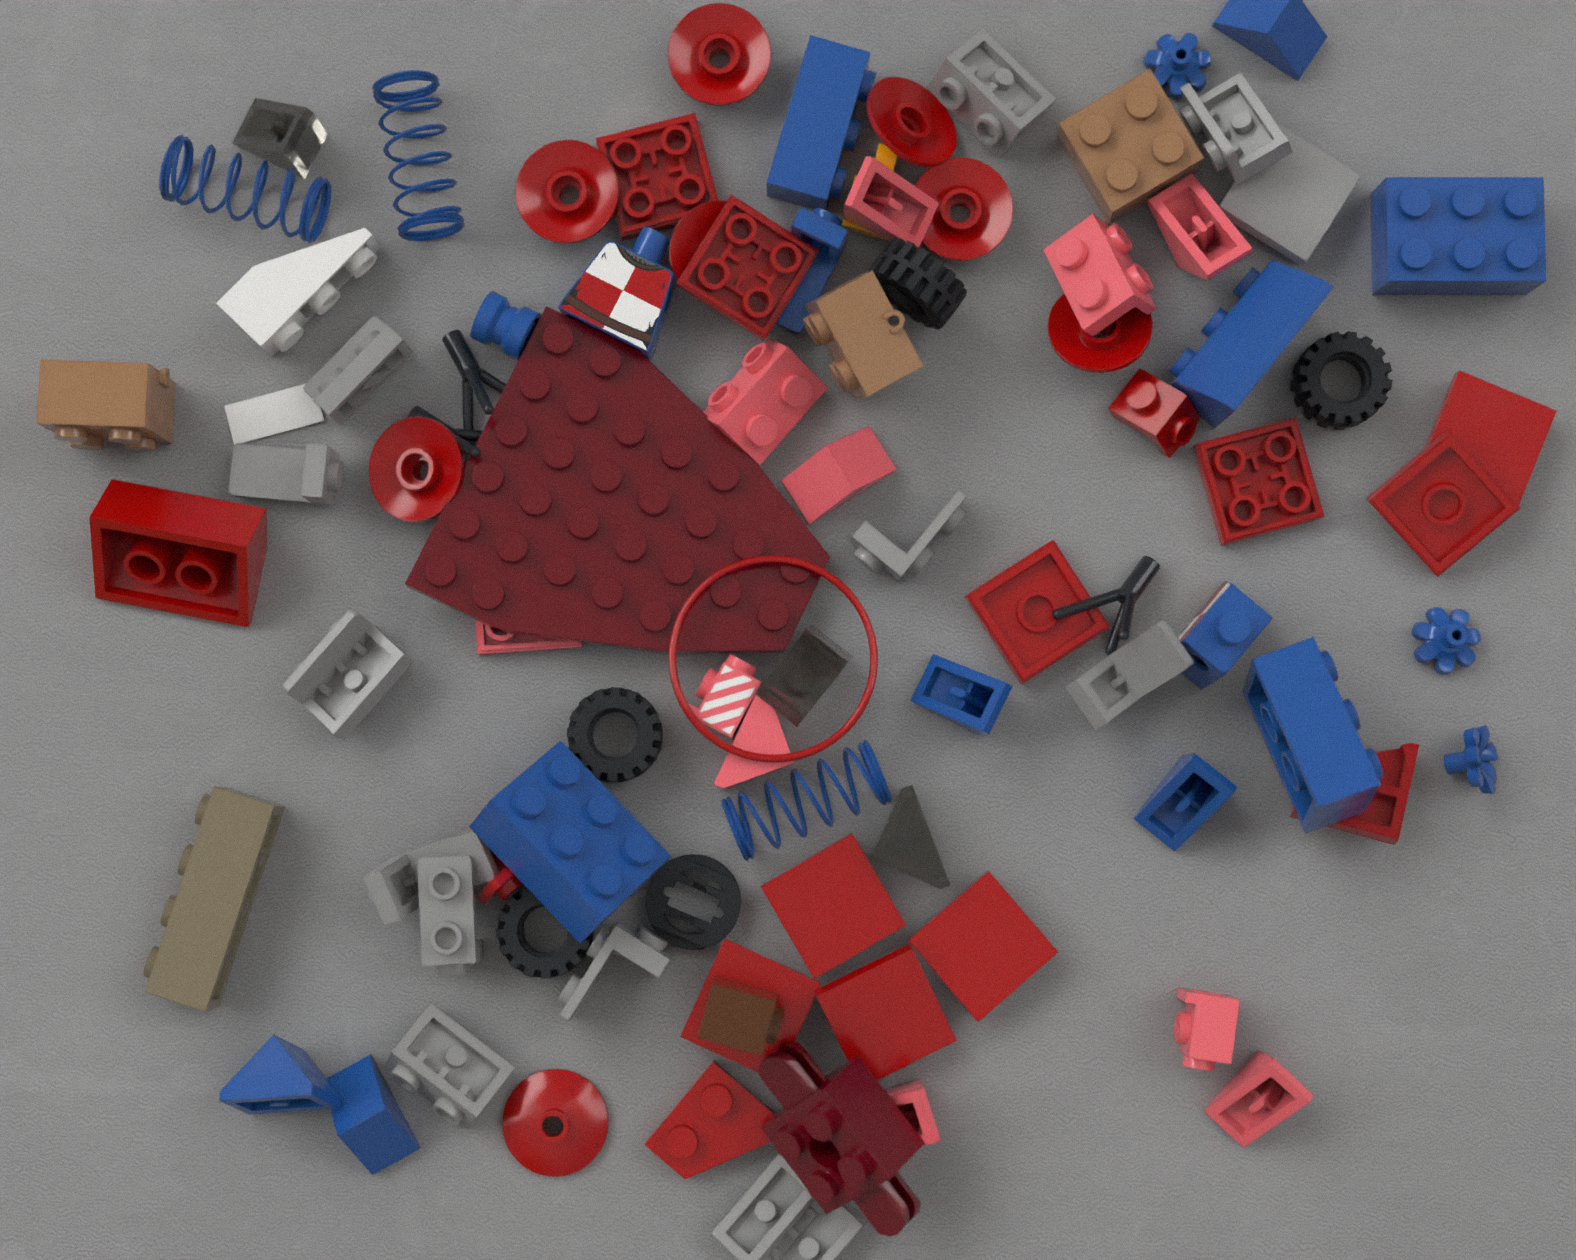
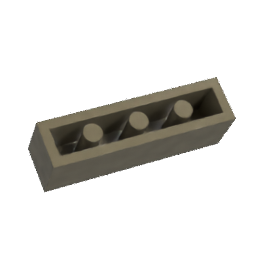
M213 786L211 795L205 794L202 797L195 815V824L200 825L194 845H187L179 862L178 874L183 876L177 896L171 895L161 916V926L166 927L160 947L154 946L145 963L143 975L149 978L145 993L204 1012L219 1007L285 809L284 805L228 787Z

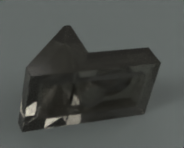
M811 625L805 629L792 649L762 683L755 694L797 727L849 664L853 656L817 627Z

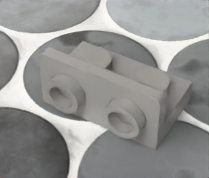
M981 29L945 58L928 86L929 91L941 104L948 108L997 157H1002L1008 152L1017 137L1046 114L1056 101L984 29Z
M373 316L304 385V391L341 426L413 351L404 339L389 325L386 326L378 317Z
M432 1003L429 1004L391 1051L385 1064L392 1071L390 1073L391 1079L400 1088L411 1094H415L418 1091L434 1103L432 1109L443 1121L455 1127L460 1123L466 1129L471 1128L481 1112L515 1069L512 1064Z

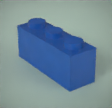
M810 35L767 179V197L813 210L821 208L826 211L830 198L840 200L848 172L847 169L840 168V163L844 150L854 151L862 121L854 119L859 100L867 102L868 94L874 85L876 72L868 70L870 52Z

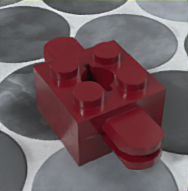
M794 1041L783 1042L759 1066L758 1074L782 1105V1108L761 1129L773 1143L777 1152L786 1160L807 1188L810 1196L817 1201L826 1214L853 1200L879 1234L885 1236L898 1235L919 1212L921 1206L920 1200L898 1171L925 1142L859 1056L825 1076L801 1043Z

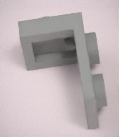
M306 443V450L236 444L233 447L229 493L235 497L334 506L335 492H340L343 484V461L339 460L340 454L330 446L323 444Z
M959 489L907 554L867 521H864L851 538L850 543L857 548L853 556L875 574H878L883 569L898 582L906 572L915 578L935 554L927 548L939 532L948 537L966 516L967 512L960 506L967 495Z
M1160 621L1102 659L1065 688L1094 729L1097 730L1138 699L1193 665V659L1165 621Z
M472 830L395 855L365 875L363 878L368 887L370 901L378 910L384 926L403 920L419 908L417 862L420 858L469 855L473 860L474 886L491 881L499 874L489 847Z
M460 855L420 858L417 862L422 966H438V975L471 973L470 964L484 960L483 939H476L472 857Z
M618 923L612 932L602 928L586 953L587 956L594 960L583 978L574 973L557 999L565 1005L558 1017L566 1022L573 1017L614 950L659 978L673 957L664 951L668 942L642 926L637 933L621 923Z

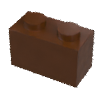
M715 975L697 1038L762 1055L765 1042L776 1045L784 1016V1008L775 1006L777 1001L776 992Z

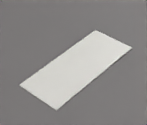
M305 384L224 406L234 445L325 421L322 409L304 391Z

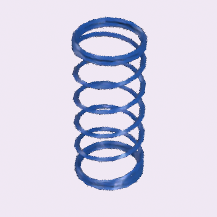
M422 70L392 73L378 79L372 86L375 101L388 108L380 117L378 124L380 129L394 136L385 144L383 152L388 158L399 162L390 171L388 179L391 184L405 190L396 197L393 207L399 213L410 217L401 222L397 228L399 231L398 235L402 239L409 241H428L448 237L460 232L465 226L464 218L459 215L462 211L459 206L439 207L421 213L404 211L398 206L400 199L414 191H439L452 188L457 184L456 180L446 178L427 181L415 186H407L395 182L393 178L396 171L408 164L428 165L441 163L453 156L447 151H437L421 154L409 159H402L392 156L388 151L389 146L402 137H432L443 134L448 129L443 124H428L403 132H396L387 129L383 123L384 119L395 111H423L436 108L442 104L443 101L438 97H426L434 93L439 87L437 75ZM412 80L432 82L425 87L411 91H381L385 86L398 82ZM381 100L387 101V102H402V103H399L398 105L394 106V105H391V104L384 103V102H382ZM423 102H435V103H432V104H429V105H423V106H410V105H413V104H418V103H423ZM439 129L432 132L416 133L424 130ZM443 156V157L435 158V159L422 160V159L431 158V157ZM440 222L454 223L452 225L439 229L426 231H407L411 228L425 224Z
M183 135L175 137L170 143L164 155L159 175V190L165 201L173 202L176 200L183 206L189 205L199 196L203 209L209 214L217 212L226 203L228 213L235 222L242 221L253 211L256 224L262 230L270 228L280 218L282 230L289 238L300 234L303 242L312 243L320 235L331 202V184L327 178L323 179L322 176H319L310 185L302 206L299 228L295 232L290 233L285 225L284 213L295 183L296 173L293 168L286 174L281 192L280 208L272 221L263 225L258 217L257 203L267 181L269 172L267 160L263 161L258 168L252 204L242 216L237 217L232 212L230 196L241 171L242 156L240 152L236 153L231 160L224 198L219 205L210 209L205 204L203 189L214 165L216 153L214 145L208 146L204 152L199 171L197 191L189 200L183 201L179 197L182 195L191 174L194 155L193 144L188 136L184 137ZM184 146L182 168L176 183L178 158L181 148ZM210 154L209 164L205 173L206 163ZM236 162H237L236 169H235V174H234V176H233V171H234V168H235V164H236ZM170 173H171V184H172V192H171V193H169V178H170ZM321 193V200L315 222L312 226V229L309 232L310 219L316 208Z
M864 740L863 743L859 742L858 744L866 769L850 748L846 747L843 751L845 771L854 805L828 763L821 758L818 759L817 773L828 817L802 775L795 769L791 771V785L802 830L771 781H765L764 791L775 840L744 792L739 791L737 795L743 825L730 797H727L726 800L722 799L723 810L744 860L748 861L749 858H754V845L744 802L770 844L776 849H779L781 846L779 828L769 788L796 832L801 837L806 838L807 826L795 776L826 825L829 827L833 826L834 819L823 777L822 765L851 812L859 816L860 806L850 770L848 754L856 763L880 804L886 805L887 801L891 802L892 797L869 742Z

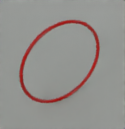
M765 555L743 559L721 568L705 579L691 593L678 613L672 629L668 651L670 680L680 707L693 726L705 738L721 749L741 758L760 762H788L806 758L825 750L841 739L856 724L867 707L874 690L878 668V649L875 633L866 610L851 589L839 578L822 567L802 559L779 555ZM763 563L789 564L802 567L824 577L844 593L853 604L862 620L868 637L870 649L869 677L866 689L856 710L849 720L832 736L815 746L794 753L770 755L754 753L723 741L708 730L693 713L685 699L678 679L676 665L677 643L681 627L690 608L698 597L715 581L728 573L751 565Z

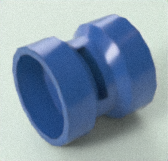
M491 291L476 314L470 337L484 345L490 343L497 344L502 347L504 354L519 361L541 315L539 312L526 306L520 309L512 308L507 297Z

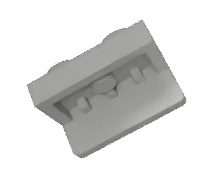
M1241 72L1200 97L1190 83L1180 88L1186 107L1179 110L1187 128L1194 138L1201 133L1208 142L1202 146L1212 166L1217 172L1226 168L1236 185L1293 153L1289 140Z
M350 609L330 627L327 635L308 657L295 667L292 675L282 685V689L290 697L303 704L335 736L345 741L414 661L374 624L355 610Z

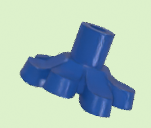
M1192 33L1184 34L1180 42H1176L1175 38L1170 34L1161 36L1157 40L1159 50H1149L1143 58V64L1146 68L1155 69L1153 74L1162 89L1166 85L1169 86L1168 93L1172 99L1179 100L1183 98L1180 88L1187 83H1190L1196 92L1201 91L1206 85V77L1201 69H1206L1211 65V57L1208 51L1195 50L1198 40Z
M1441 607L1428 609L1426 617L1429 623L1419 622L1412 628V636L1415 639L1424 641V644L1414 651L1416 660L1424 664L1434 658L1436 660L1435 670L1441 675L1449 674L1455 666V661L1464 668L1472 665L1476 655L1469 647L1477 645L1480 642L1481 635L1477 629H1467L1469 613L1463 609H1455L1448 617Z
M1484 725L1467 729L1463 734L1465 743L1463 752L1444 755L1445 770L1447 774L1467 772L1471 787H1479L1483 794H1495L1496 787L1494 783H1496L1497 775L1495 767L1490 764V761H1496L1498 753L1493 743H1488L1490 738L1489 728Z

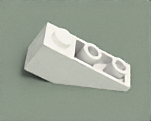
M362 228L253 266L216 304L269 355L273 356L278 350L285 352L301 338L304 332L301 327L315 313L322 315L337 302L341 294L338 290L352 276L359 278L374 265L377 260L375 253L381 246L366 228Z

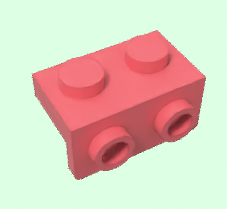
M1095 214L1088 216L1043 249L1082 330L1091 336L1096 335L1134 307L1147 315L1157 309L1149 294V291L1154 289L1150 277L1138 263H1133L1128 253L1133 248L1128 235L1117 223L1110 226Z
M771 339L756 345L746 354L742 361L743 367L730 382L721 384L713 391L708 399V407L703 411L708 416L707 419L714 426L719 428L758 465L763 463L828 389L788 346Z

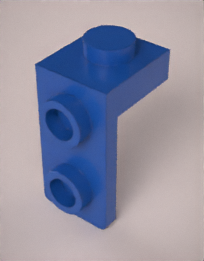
M800 207L791 225L792 234L820 251L776 322V325L794 334H800L803 331L805 325L802 319L809 316L804 305L821 296L847 244L848 230L841 227L842 220L829 211L815 208L811 212Z

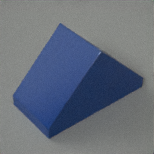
M1229 0L1212 25V27L1296 81L1300 79L1327 38V35L1302 0Z
M933 654L910 701L984 737L990 734L1013 686Z
M1197 754L1181 755L1136 813L1134 820L1173 851H1176L1235 793L1237 786Z
M273 1035L221 1089L219 1098L220 1102L249 1115L340 1109L342 1100L304 1049L276 1035Z
M371 1054L327 1078L342 1098L340 1109H330L337 1135L372 1175L421 1148Z

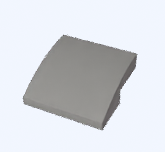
M1276 122L1289 140L1293 153L1238 185L1233 182L1219 207L1232 223L1303 267L1361 175Z
M778 1154L711 1234L738 1260H839L867 1225L845 1205L826 1214L817 1201L810 1196L807 1188L786 1160Z

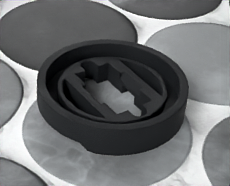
M688 854L670 860L655 873L646 893V912L654 930L669 944L686 950L705 949L722 941L734 928L741 909V894L735 877L721 862L705 855ZM692 870L707 873L719 883L722 891L681 873ZM677 881L720 899L717 907L723 909L724 915L721 918L713 916L711 923L668 906L667 903L670 897L664 895L663 889L666 886L674 888ZM665 914L703 929L705 932L693 934L680 931L668 921Z

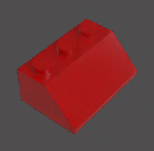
M111 479L89 517L95 598L249 627L253 618L267 551V508Z

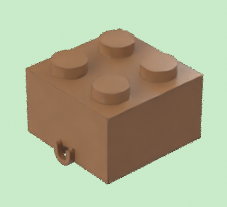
M1151 69L1059 122L1057 139L1108 224L1113 223L1143 204L1149 207L1148 200L1189 174L1193 173L1194 175L1198 173L1204 160L1202 153Z
M873 270L850 279L804 305L809 316L802 319L805 328L817 347L820 345L827 347L834 362L827 366L833 380L842 393L848 391L849 393L851 392L853 397H869L923 367L917 352L903 328L905 324L904 315L892 308ZM897 316L899 323L891 326L888 323L889 317Z
M40 359L37 424L54 432L55 439L70 441V447L76 449L102 450L104 442L123 443V449L153 452L156 449V443L173 444L176 382L170 379L168 368H161L159 371L149 363Z

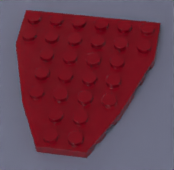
M546 306L494 408V412L488 419L475 445L481 450V455L478 458L469 457L464 467V477L460 491L452 502L448 505L446 502L405 585L502 633L530 634L551 637V639L576 640L599 643L601 646L668 654L672 629L682 606L691 593L716 571L743 559L765 555L794 557L825 569L830 556L759 465L719 428L714 426L707 419L708 416L640 351ZM781 563L756 564L728 573L710 585L690 608L680 630L676 654H686V652H719V654L753 651H758L759 653H784L821 576L802 567Z

